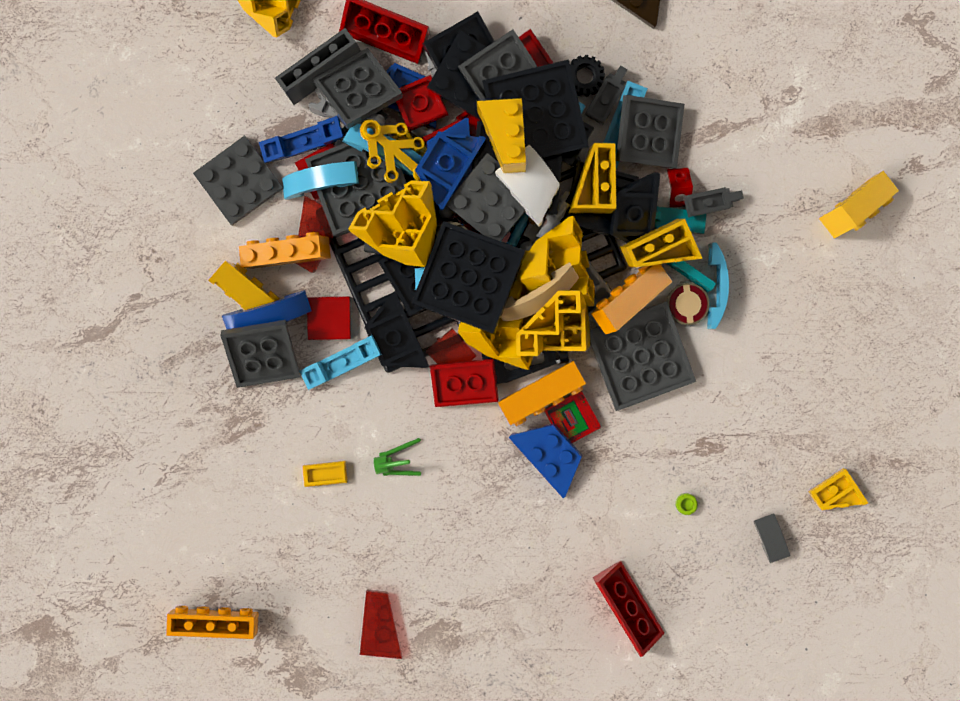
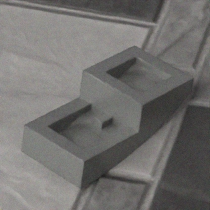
M773 513L754 520L753 523L760 536L761 544L769 563L789 557L790 553L775 514Z

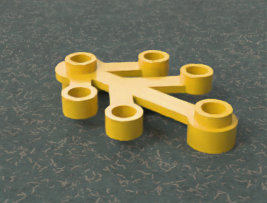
M366 120L360 126V135L368 142L369 158L367 165L371 169H376L380 166L381 158L377 151V143H379L384 148L386 163L384 179L386 182L394 183L398 179L394 157L413 172V177L416 181H421L415 171L418 164L400 149H412L415 152H419L424 147V140L420 137L407 140H388L384 135L394 134L399 138L404 137L408 131L406 124L398 123L396 125L380 126L375 120ZM397 127L403 128L404 133H399ZM371 128L374 131V134H369L367 132V129ZM418 141L421 147H416L414 142ZM372 158L377 160V165L371 163ZM388 173H393L395 178L390 179Z

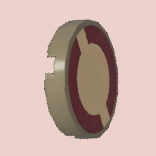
M694 283L677 285L667 297L674 321L681 325L699 323L709 311L710 301L707 293L702 287Z

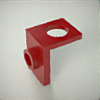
M689 168L667 169L671 188L669 206H685L684 200L676 201L675 197L680 194L691 195L693 192Z

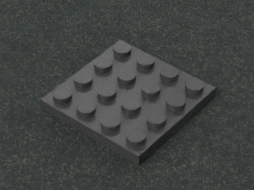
M346 143L305 159L308 168L339 162H357L358 184L317 190L335 238L350 232L348 228L358 211L363 208L368 210L377 205V200L391 192L396 194L405 188L404 184L407 182L402 169L395 166L398 172V179L394 183H388L384 179L386 172L384 160L381 159V164L378 168L371 169L367 165L369 152L364 149L361 152ZM371 159L372 164H378L376 159ZM388 173L390 179L395 178L393 173Z
M667 301L639 311L616 332L605 335L600 326L590 329V344L615 411L696 382Z

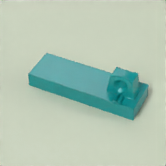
M657 206L655 229L676 219H685L691 233L704 234L707 214L688 218L687 210Z
M685 261L666 263L691 282L702 287L706 292L712 291L716 285L714 281Z

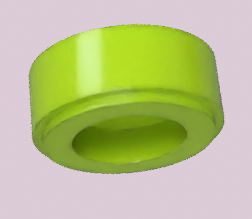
M683 493L677 497L675 506L681 514L691 515L696 511L698 503L693 495Z

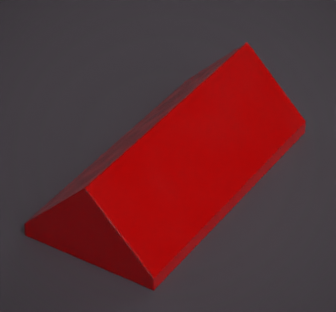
M365 0L345 1L339 32L346 28L349 34L356 40L416 64L419 63L424 51L422 43L427 41L430 36L429 26Z
M619 561L595 575L593 579L640 657H643L665 633L623 563Z

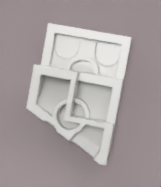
M528 145L525 147L526 172L503 173L500 167L495 173L510 190L511 195L525 209L526 214L538 226H541L547 209L550 208L552 199L556 195L560 184L538 153Z

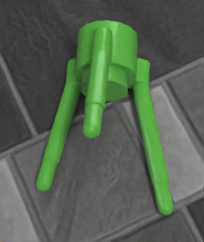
M417 438L387 452L379 453L380 457H374L376 474L383 473V476H420L422 474L420 471L393 470L394 466L410 464V460L393 462L392 457L388 456L419 443L421 439Z

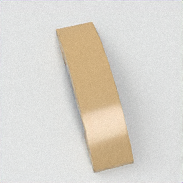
M569 262L552 272L553 280L517 301L513 296H510L501 319L503 321H513L536 314L558 290H570L579 279L571 263Z

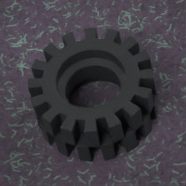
M580 55L570 63L578 96L585 95L587 97L590 94H595L605 78L604 67L600 65L601 62L599 60H595L596 57L594 56L590 58L588 57L589 55L584 57ZM587 68L591 70L593 80L590 83L583 84L578 81L577 72L580 69Z

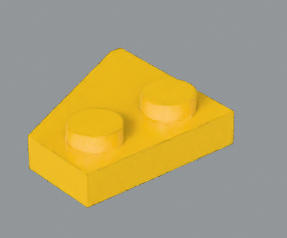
M845 468L808 491L820 510L868 504V501Z

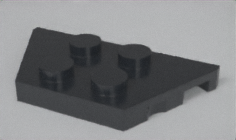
M653 172L616 190V209L612 212L610 234L625 243H629L655 229L660 173Z
M394 291L364 328L368 337L373 335L382 355L378 356V359L382 366L430 367L399 297L396 291Z

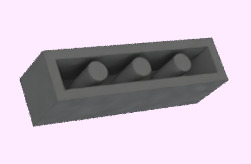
M344 28L276 76L275 79L292 104L295 105L315 91L317 87L314 85L313 78L356 55L361 50L353 37Z

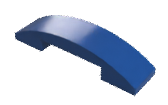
M335 116L317 122V125L281 137L275 136L261 141L259 146L264 163H269L321 148L344 138L339 117Z
M303 290L284 296V299L244 311L240 309L223 314L222 318L226 329L281 320H286L287 322L312 310L306 291Z

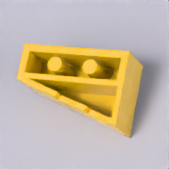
M522 98L477 101V112L483 122L503 173L526 172Z
M593 143L589 148L568 213L611 214L616 209L615 143Z
M882 171L871 177L853 191L842 203L839 202L835 205L832 211L821 216L819 220L834 239L853 228L857 231L866 224L865 219H871L880 212L878 208L890 204L894 200L892 196L899 190L887 174Z
M676 219L620 247L628 266L635 268L703 259L685 219Z
M224 261L208 280L213 285L219 286L225 292V295L234 299L244 310L280 299L271 290L266 292L262 288L264 284L256 277L251 279L246 274L248 270L241 268L240 263L235 265L234 263Z

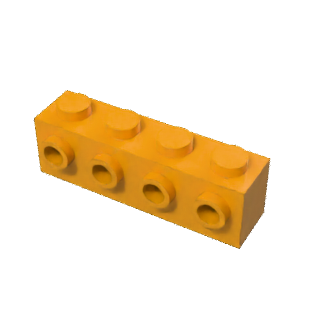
M319 232L306 233V237L299 238V235L286 236V240L280 241L279 238H267L266 243H259V240L247 241L246 245L239 246L241 268L255 269L331 259L329 237L320 236Z
M661 264L639 267V272L636 275L632 274L627 277L622 287H616L610 292L611 296L608 299L604 298L596 304L597 308L591 315L605 335L618 331L672 283V280Z
M571 361L498 401V404L509 424L518 426L527 421L526 417L533 413L534 416H537L546 410L545 406L552 403L555 406L564 401L563 396L571 392L572 395L579 393L583 390L582 386L586 383L574 361Z
M176 606L175 609H172L167 614L166 636L254 639L258 633L259 612H253L251 608L231 611L229 607L210 610V607L206 606L197 607V609H188V606Z

